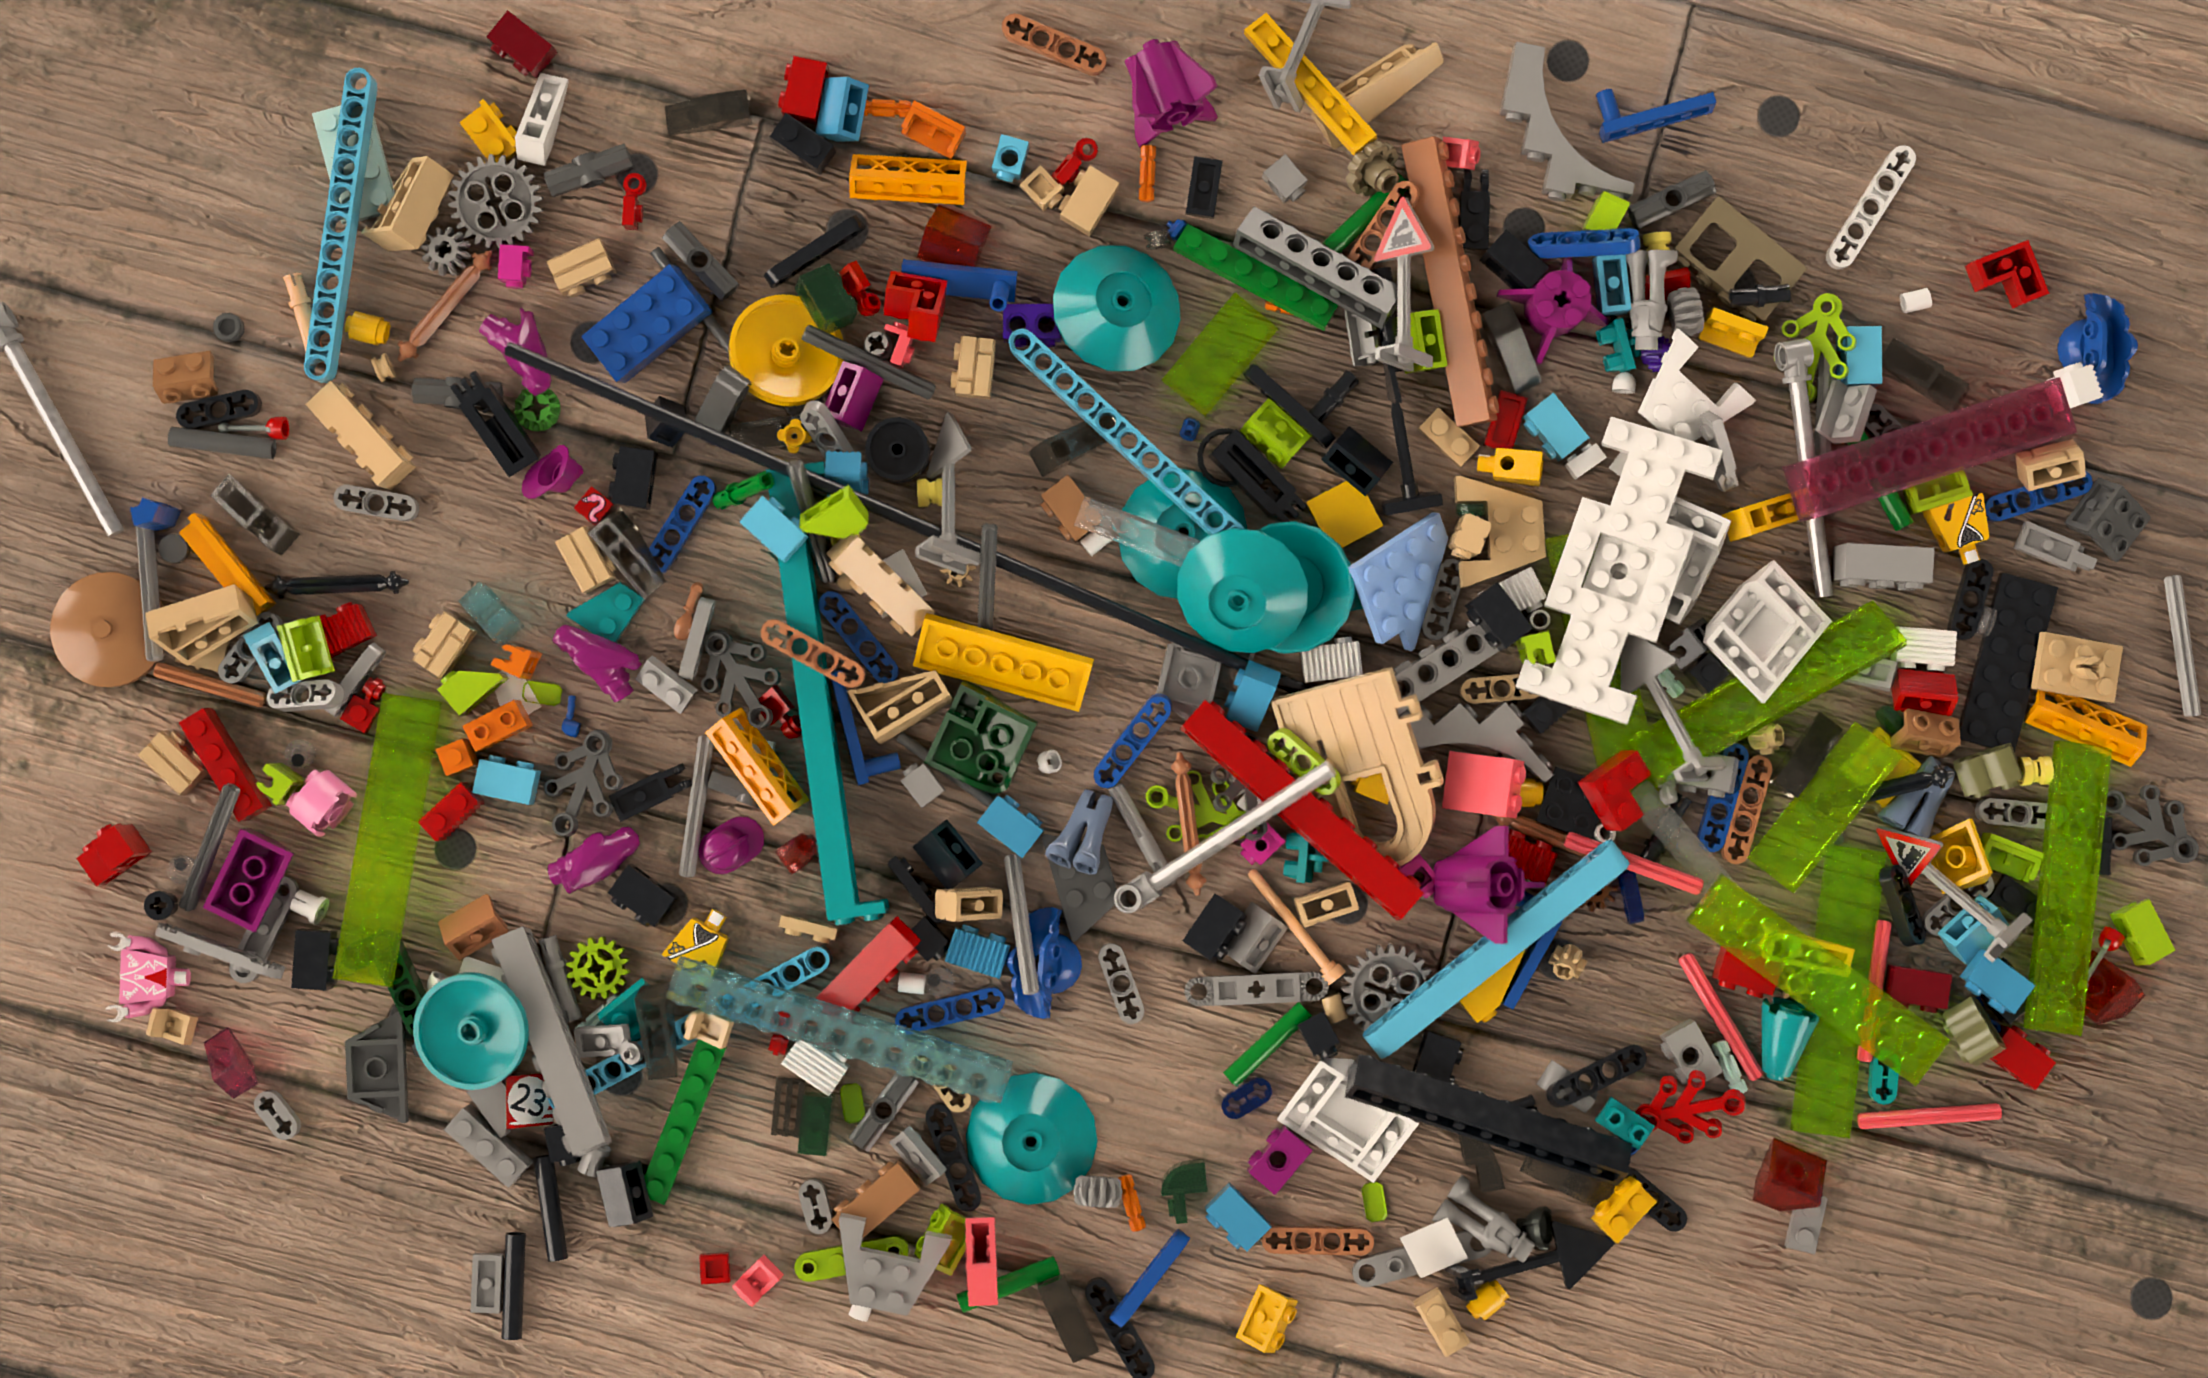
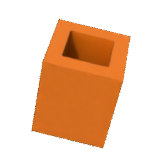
M460 739L435 749L446 776H455L478 766L479 761L469 739Z

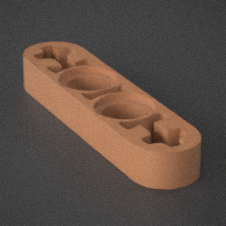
M1009 14L1002 22L1003 35L1012 43L1088 75H1099L1106 68V55L1098 47L1020 14ZM1015 21L1019 22L1020 29L1028 31V26L1033 27L1029 32L1028 41L1023 40L1025 34L1020 31H1016L1014 35L1010 34L1008 24L1014 25ZM1038 32H1045L1049 36V42L1045 46H1037L1033 42V36ZM1071 43L1076 49L1075 54L1069 58L1063 57L1059 53V48L1062 44ZM1080 49H1085L1083 52L1085 57L1093 58L1094 55H1097L1101 65H1095L1093 68H1090L1089 61L1081 58L1080 64L1077 63Z
M1401 181L1394 186L1347 256L1348 259L1359 262L1363 257L1362 254H1358V251L1361 249L1365 254L1373 257L1371 261L1365 258L1361 266L1367 267L1370 270L1374 268L1377 263L1374 261L1377 250L1370 251L1366 246V240L1370 235H1377L1382 241L1387 230L1382 221L1383 214L1389 210L1395 211L1396 207L1390 204L1392 201L1395 203L1399 202L1402 194L1399 193L1401 189L1407 190L1409 187L1411 188L1410 194L1413 197L1408 201L1412 208L1416 206L1420 198V191L1414 183Z
M769 620L763 624L761 637L768 645L843 686L856 688L863 683L865 671L859 663L779 620ZM776 625H779V632L785 636H788L789 631L794 633L788 639L786 649L781 647L785 641L779 638H774L773 641L769 640L770 634L767 632L769 627L774 628ZM798 638L805 639L808 643V650L803 655H796L792 650V644ZM824 652H828L834 657V664L829 669H822L818 665V657ZM840 659L845 660L842 667L851 670L853 666L857 668L856 674L859 675L857 681L851 680L848 683L846 681L847 676L838 671L837 677L832 675L838 668Z
M1754 755L1748 758L1723 848H1721L1722 858L1731 864L1743 863L1749 856L1772 773L1771 761L1765 756ZM1760 760L1761 766L1765 767V771L1758 773L1756 781H1762L1761 786L1756 783H1746L1747 777L1754 779L1755 770L1751 769V765L1757 764ZM1749 787L1754 788L1758 794V798L1753 804H1748L1743 800V792ZM1741 815L1747 816L1750 820V827L1744 832H1740L1735 826L1736 818ZM1731 834L1747 836L1746 841L1739 840L1738 849L1742 850L1741 855H1736L1732 859V854L1728 852V848L1734 847L1737 839L1731 838Z
M1273 1225L1261 1237L1264 1249L1273 1254L1366 1255L1374 1246L1372 1234L1369 1230L1362 1227ZM1272 1232H1277L1279 1238H1287L1286 1232H1291V1248H1286L1287 1243L1285 1241H1279L1276 1247H1272L1271 1243L1266 1241V1238H1270ZM1301 1232L1308 1233L1311 1236V1243L1306 1248H1300L1295 1244V1237ZM1329 1233H1336L1340 1237L1339 1245L1332 1249L1327 1248L1323 1242L1324 1237ZM1349 1233L1348 1239H1358V1234H1363L1364 1238L1369 1241L1364 1243L1361 1249L1358 1248L1356 1243H1348L1349 1249H1344L1345 1237L1343 1234Z

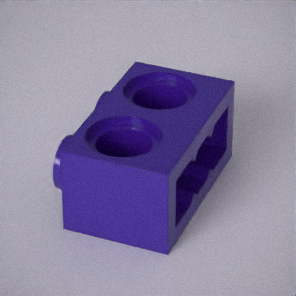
M1007 304L1003 310L1004 342H1009V338L1013 333L1010 329V324L1016 319L1023 320L1026 323L1025 329L1033 333L1047 347H1055V342H1061V334L1054 321L1053 304ZM1044 319L1052 320L1055 324L1054 329L1049 333H1043L1038 328L1039 323ZM1021 337L1015 341L1014 346L1026 347L1027 342L1030 341L1027 338Z

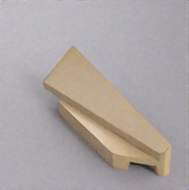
M1432 43L1425 49L1418 50L1414 44L1403 45L1336 86L1335 89L1368 124L1443 64L1444 60L1437 43ZM1313 111L1311 115L1330 146L1333 149H1337L1342 145V142Z

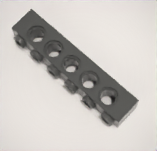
M1254 206L1237 229L1233 247L1376 327L1383 329L1396 310L1397 285L1394 282L1386 280L1373 273L1369 268L1353 262L1344 254L1337 253L1326 247L1317 239H1312L1299 232L1295 227L1274 218L1270 213Z

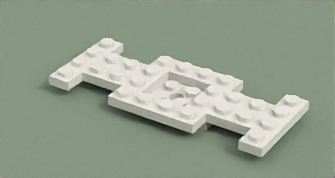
M1611 416L1602 440V446L1627 453L1628 457L1611 505L1582 497L1544 604L1546 608L1571 615L1553 668L1538 663L1531 664L1529 660L1525 659L1515 687L1628 725L1637 696L1611 688L1612 678L1629 634L1651 642H1657L1694 536L1693 531L1667 524L1685 472L1713 480L1723 450ZM1616 565H1624L1628 569V574L1623 579H1615L1611 575L1612 568Z

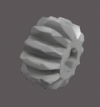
M438 227L435 229V238L427 234L426 238L430 241V244L421 245V249L428 252L422 256V260L430 262L428 269L432 272L438 269V274L441 276H445L448 270L453 276L457 275L456 266L465 269L466 265L462 262V259L471 258V254L464 251L471 245L468 241H462L464 234L460 231L454 234V229L447 227L444 233ZM449 247L452 250L451 253H446L445 256H443L441 254V251L447 250V248Z
M1684 287L1669 293L1667 297V313L1672 330L1675 332L1676 329H1679L1687 337L1700 333L1704 328L1705 320L1700 294L1694 287Z
M1081 1175L1076 1178L1073 1195H1075V1203L1089 1207L1115 1208L1119 1206L1120 1199L1122 1198L1121 1180L1106 1176Z

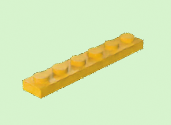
M1265 13L1244 29V35L1274 68L1281 69L1285 66L1294 43L1274 20ZM1303 54L1294 81L1302 99L1353 156L1357 152L1363 151L1367 143L1377 140V134Z

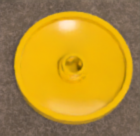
M781 294L762 298L749 305L739 315L729 339V360L731 367L752 382L751 386L747 385L749 387L748 391L751 394L774 405L799 406L819 399L832 388L844 360L802 340L803 332L808 325H812L843 340L837 323L825 309L806 298Z

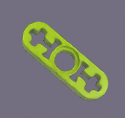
M1287 728L1276 730L1268 739L1269 751L1284 762L1299 777H1302L1326 761ZM1283 737L1286 739L1285 746L1281 748L1278 743ZM1296 747L1298 750L1290 757L1288 754ZM1298 755L1308 756L1311 760V767L1308 769L1302 768L1297 761ZM1336 769V776L1331 778L1329 784L1326 786L1322 784L1314 789L1317 793L1330 795L1339 787L1341 776Z

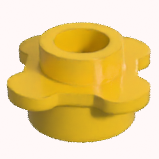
M792 419L789 425L777 432L778 440L783 441L787 445L788 452L792 454L797 453L804 443H810L812 439L810 434L801 426V421L798 419ZM792 434H796L797 438L793 439L791 437Z

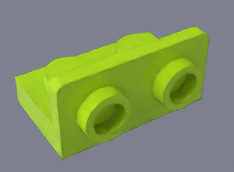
M1270 398L1260 406L1240 429V432L1244 434L1251 444L1255 445L1266 455L1270 462L1276 464L1281 469L1311 437L1309 433Z
M941 1203L938 1209L931 1215L930 1224L926 1230L952 1236L949 1247L935 1268L952 1276L966 1250L965 1218L967 1217L952 1211L947 1205ZM926 1231L916 1243L914 1254L919 1259L921 1258Z

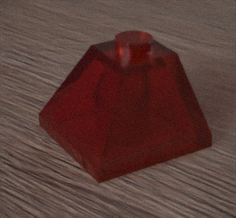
M2092 949L2053 992L2095 1024L2100 1025L2126 1017L2146 995L2135 979L2104 957L2089 979L2088 988L2084 991L2079 990L2076 986L2077 981L2083 979L2098 955Z
M1773 1138L1756 1176L1752 1200L1777 1211L1819 1207L1822 1200L1827 1160L1777 1138Z

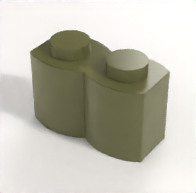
M2011 743L1967 755L1953 762L1964 795H1972L1973 799L1988 795L1990 793L1989 789L2000 786L2001 790L2015 787L2018 785V780L2022 779V772Z
M1971 996L1942 1013L1945 1021L1942 1023V1026L1951 1038H1956L1959 1045L1956 1048L1957 1053L1965 1063L1969 1062L1972 1065L1978 1066L2007 1049L1985 1008L1977 998Z

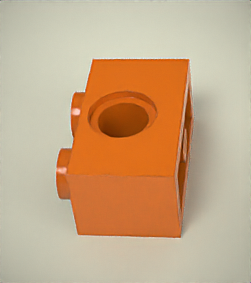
M512 700L462 727L475 752H483L532 727L533 724L521 700Z

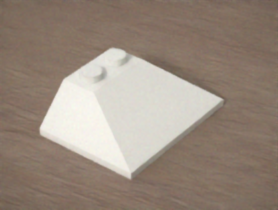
M1676 497L1667 524L1694 532L1688 554L1665 619L1680 625L1694 606L1720 554L1731 520ZM1616 565L1611 570V575L1615 579H1623L1628 574V569L1624 565Z
M1773 560L1736 589L1706 625L1703 643L1761 703H1765L1832 620Z
M1321 1058L1278 1116L1277 1121L1374 1183L1419 1125V1121L1346 1098L1345 1092L1349 1070L1354 1060L1326 1058L1322 1060Z

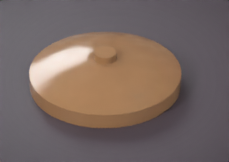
M115 572L96 573L76 581L59 598L50 622L51 643L62 666L77 679L99 687L125 686L146 676L159 662L146 660L140 580ZM159 599L160 608L164 607L161 600Z

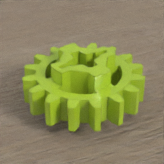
M604 936L599 938L598 943H596L593 937L588 938V946L583 942L578 943L580 951H571L570 955L575 959L566 963V966L573 968V972L567 974V978H575L576 980L572 984V988L582 987L581 996L591 992V999L593 1000L597 999L599 993H601L603 999L608 998V990L614 994L618 993L617 984L625 985L627 981L622 976L630 973L629 969L624 968V964L629 962L630 959L621 957V954L625 951L624 947L616 950L614 948L616 941L612 940L609 944H606ZM600 949L606 950L614 958L609 959L608 957L604 956L602 954V950ZM588 952L586 964L580 967L583 956ZM596 960L599 965H604V970L600 971V974L592 969V966L596 965ZM613 969H617L615 978L609 984L608 976ZM583 977L593 980L595 986L588 984Z

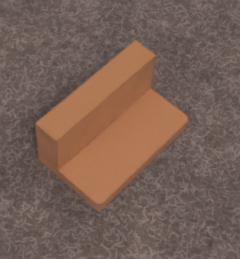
M488 894L481 896L438 922L444 944L459 961L491 943L492 939L509 932L507 924L495 911L492 899Z

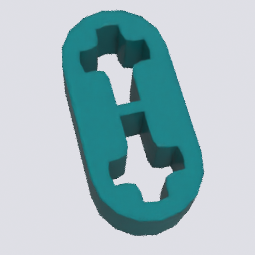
M1883 1048L1874 1051L1869 1065L1868 1095L1873 1101L1885 1105L1893 1102L1897 1096L1899 1058L1893 1051ZM1886 1054V1058L1891 1060V1065L1885 1066L1884 1075L1883 1066L1878 1064V1060L1883 1059ZM1882 1079H1884V1087L1889 1089V1093L1884 1094L1883 1098L1876 1093V1088L1882 1087Z

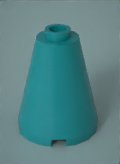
M1773 997L1772 1002H1768V998L1763 999L1761 1005L1762 1070L1767 1073L1766 1076L1768 1078L1783 1081L1784 1078L1791 1076L1819 1022L1821 1013L1813 1007V1011L1810 1012L1805 1010L1806 1004L1799 1001L1780 997Z

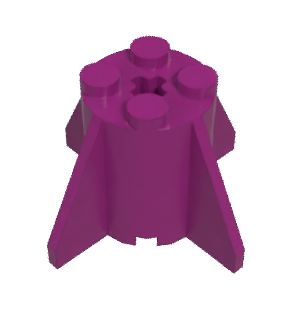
M1158 39L1149 40L1143 44V50L1125 60L1124 63L1132 80L1135 139L1140 148L1142 145H1147L1161 132L1173 131L1172 125L1181 122L1184 127L1194 120L1215 121L1218 119L1214 107L1206 98L1209 93L1218 87L1214 76L1183 51L1178 41L1160 43Z
M1564 257L1561 269L1548 273L1533 289H1500L1496 296L1524 304L1525 319L1527 318L1534 332L1542 335L1534 362L1537 365L1542 363L1552 339L1567 334L1581 321L1602 327L1609 325L1610 322L1609 319L1591 305L1590 286L1581 276L1573 273L1572 257Z
M1495 826L1453 855L1447 856L1435 863V893L1433 899L1437 906L1454 913L1493 943L1508 944V914L1517 909L1513 908L1517 901L1522 902L1525 888H1545V882H1525L1522 868H1517L1514 863L1517 861L1508 856V826Z

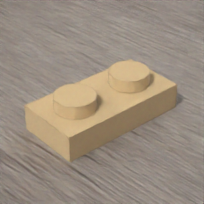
M1439 407L1418 428L1426 438L1459 468L1480 447L1463 429L1457 427L1456 423Z
M788 914L781 915L779 927L785 928L784 933L801 937L803 932L813 935L812 940L829 944L830 939L836 940L838 938L840 927Z

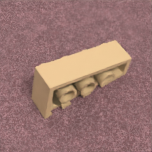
M333 381L328 382L305 405L331 433L338 435V442L347 451L358 456L355 461L362 469L373 476L371 479L377 486L392 490L416 468L410 461L413 456L402 445L397 447L391 441L394 436L384 425L381 424L378 427L371 420L374 415L364 404L361 403L358 406L352 400L354 393L344 383L338 385Z
M851 534L845 539L840 538L826 553L831 559L828 565L839 575L844 572L851 579L848 584L859 595L865 592L872 599L869 604L880 615L886 612L892 618L889 623L901 635L906 631L912 637L922 627L926 613H935L857 535Z

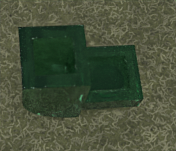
M1204 1159L1186 1160L1176 1163L1169 1168L1162 1179L1161 1196L1173 1195V1199H1168L1169 1217L1175 1216L1176 1224L1188 1223L1185 1194L1208 1192Z

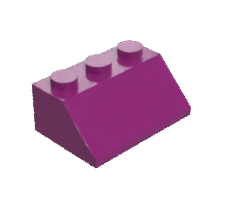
M252 828L240 829L203 908L256 933L294 853L277 840Z

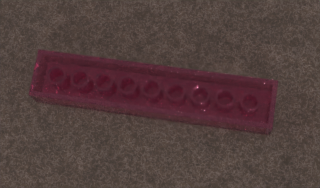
M2058 377L1783 466L1782 468L1799 522L2076 433L2077 429L2061 378Z

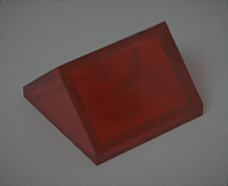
M938 204L925 227L917 258L926 262L975 267L992 226Z

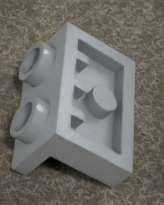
M1832 380L1816 431L1834 444L1860 442L1877 389L1870 384L1848 387L1839 380Z

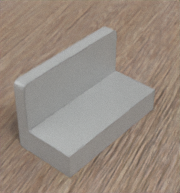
M1251 902L1244 911L1247 916L1244 921L1247 924L1238 937L1234 935L1229 942L1230 950L1227 955L1256 974L1288 929V926Z

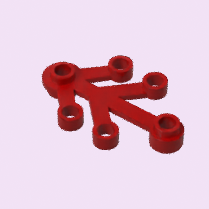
M1694 1070L1689 1073L1688 1084L1673 1106L1662 1108L1667 1098L1676 1093L1678 1082L1672 1076H1664L1660 1080L1659 1091L1651 1103L1639 1105L1635 1113L1655 1126L1653 1131L1659 1128L1676 1137L1679 1142L1688 1144L1694 1138L1693 1127L1705 1132L1709 1138H1718L1722 1134V1123L1720 1120L1715 1118L1706 1120L1696 1114L1722 1109L1728 1115H1739L1745 1109V1096L1737 1089H1730L1722 1097L1691 1102L1698 1090H1702L1706 1083L1705 1074L1702 1071ZM1698 1078L1701 1080V1082L1697 1083L1694 1082L1692 1079ZM1671 1084L1673 1087L1667 1088L1664 1085ZM1677 1118L1687 1124L1678 1126L1667 1119ZM1714 1126V1127H1717L1718 1129H1717V1130H1711V1129H1709V1127ZM1681 1132H1688L1690 1135L1684 1136Z

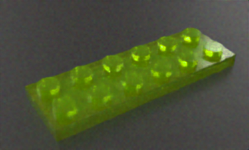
M1855 721L1749 854L1748 859L1794 894L1903 756Z

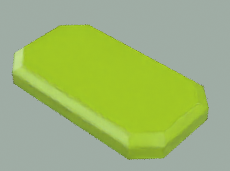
M530 680L524 683L522 698L525 702H531L527 701L524 697L525 685L528 683L539 702L538 704L557 706L561 703L563 690L559 685Z
M857 1083L843 1085L840 1089L844 1120L849 1124L860 1122L865 1115L861 1086Z
M1379 1182L1364 1184L1361 1191L1366 1219L1371 1223L1384 1221L1388 1214L1383 1185Z

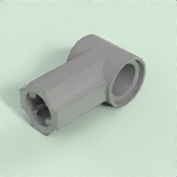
M1551 1060L1538 1080L1537 1085L1547 1091L1549 1085L1572 1073ZM1579 1080L1581 1088L1584 1090L1590 1089L1589 1085ZM1569 1087L1559 1090L1556 1095L1563 1098L1564 1095L1573 1092V1090ZM1598 1092L1571 1105L1586 1113L1596 1101Z

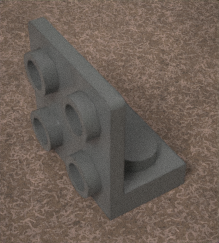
M2098 477L2092 488L2085 494L2064 524L2070 530L2091 537L2112 561L2118 562L2151 517L2122 485Z

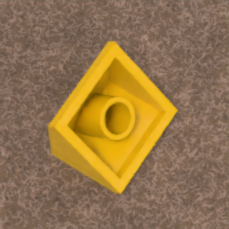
M1967 819L1929 837V839L1943 843V847L1932 859L1931 864L1961 890L1986 883L1992 871L1973 819Z

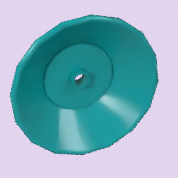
M1100 245L1077 255L1061 272L1053 293L1054 321L1065 344L1084 362L1106 371H1135L1156 362L1173 344L1181 321L1179 295L1169 274L1149 255L1127 246ZM1117 299H1123L1126 306H1120Z
M1181 469L1241 526L1248 530L1244 509L1229 487L1212 484L1203 476L1202 472ZM1168 474L1163 479L1165 486L1168 488H1176L1180 484V480L1175 474ZM1150 480L1135 488L1122 508L1117 532L1122 561L1135 580L1158 596L1177 599L1178 573L1187 553L1206 536H1209ZM1192 493L1186 496L1185 503L1190 508H1197L1201 504V498L1197 494ZM1217 513L1209 514L1206 518L1207 524L1212 528H1217L1223 523L1222 517ZM1186 528L1189 531L1188 537H1179L1178 530Z
M1296 521L1268 524L1257 530L1281 541L1299 560L1308 582L1307 610L1297 630L1278 646L1269 648V650L1282 654L1307 652L1331 640L1348 619L1355 596L1354 580L1348 569L1351 564L1340 544L1320 528ZM1235 596L1236 601H1244L1242 596Z
M1231 528L1206 536L1187 553L1178 573L1177 599L1186 621L1204 640L1227 651L1255 653L1278 646L1297 630L1307 610L1308 582L1299 560L1281 541L1257 530ZM1235 596H1242L1244 601H1236Z
M1035 1072L1009 1076L987 1089L972 1109L966 1132L969 1161L982 1183L1003 1199L1026 1205L1052 1202L1072 1191L1076 1178L1081 1175L1085 1176L1092 1167L1098 1143L1094 1116L1082 1095L1059 1078ZM1027 1137H1035L1037 1143L1034 1146H1028L1026 1144Z

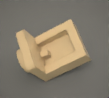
M1041 165L1020 184L1023 191L1043 212L1048 207L1051 210L1054 209L1064 199L1062 196L1064 187L1060 183L1058 184Z
M154 1007L151 1011L146 1035L162 1037L182 1045H191L198 1017L174 1008Z
M705 1007L690 1013L685 1021L684 1028L686 1031L684 1038L689 1041L697 1038L719 1049H723L727 1046L735 1020Z

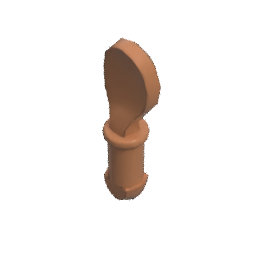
M695 582L690 587L691 591L686 605L683 606V609L686 611L677 619L674 626V635L678 640H685L689 637L693 622L692 614L695 613L698 601L704 591L703 585L700 582Z

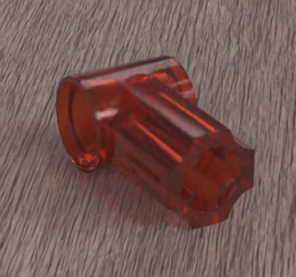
M801 833L777 849L775 854L789 873L793 875L812 861L811 857L817 853V840L812 834L806 835Z

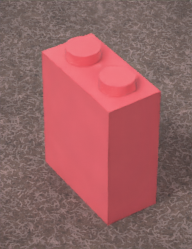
M1449 751L1442 808L1517 819V813L1520 812L1522 807V798L1520 796L1521 784L1524 783L1526 777L1524 761Z
M995 1217L965 1218L969 1306L998 1305Z

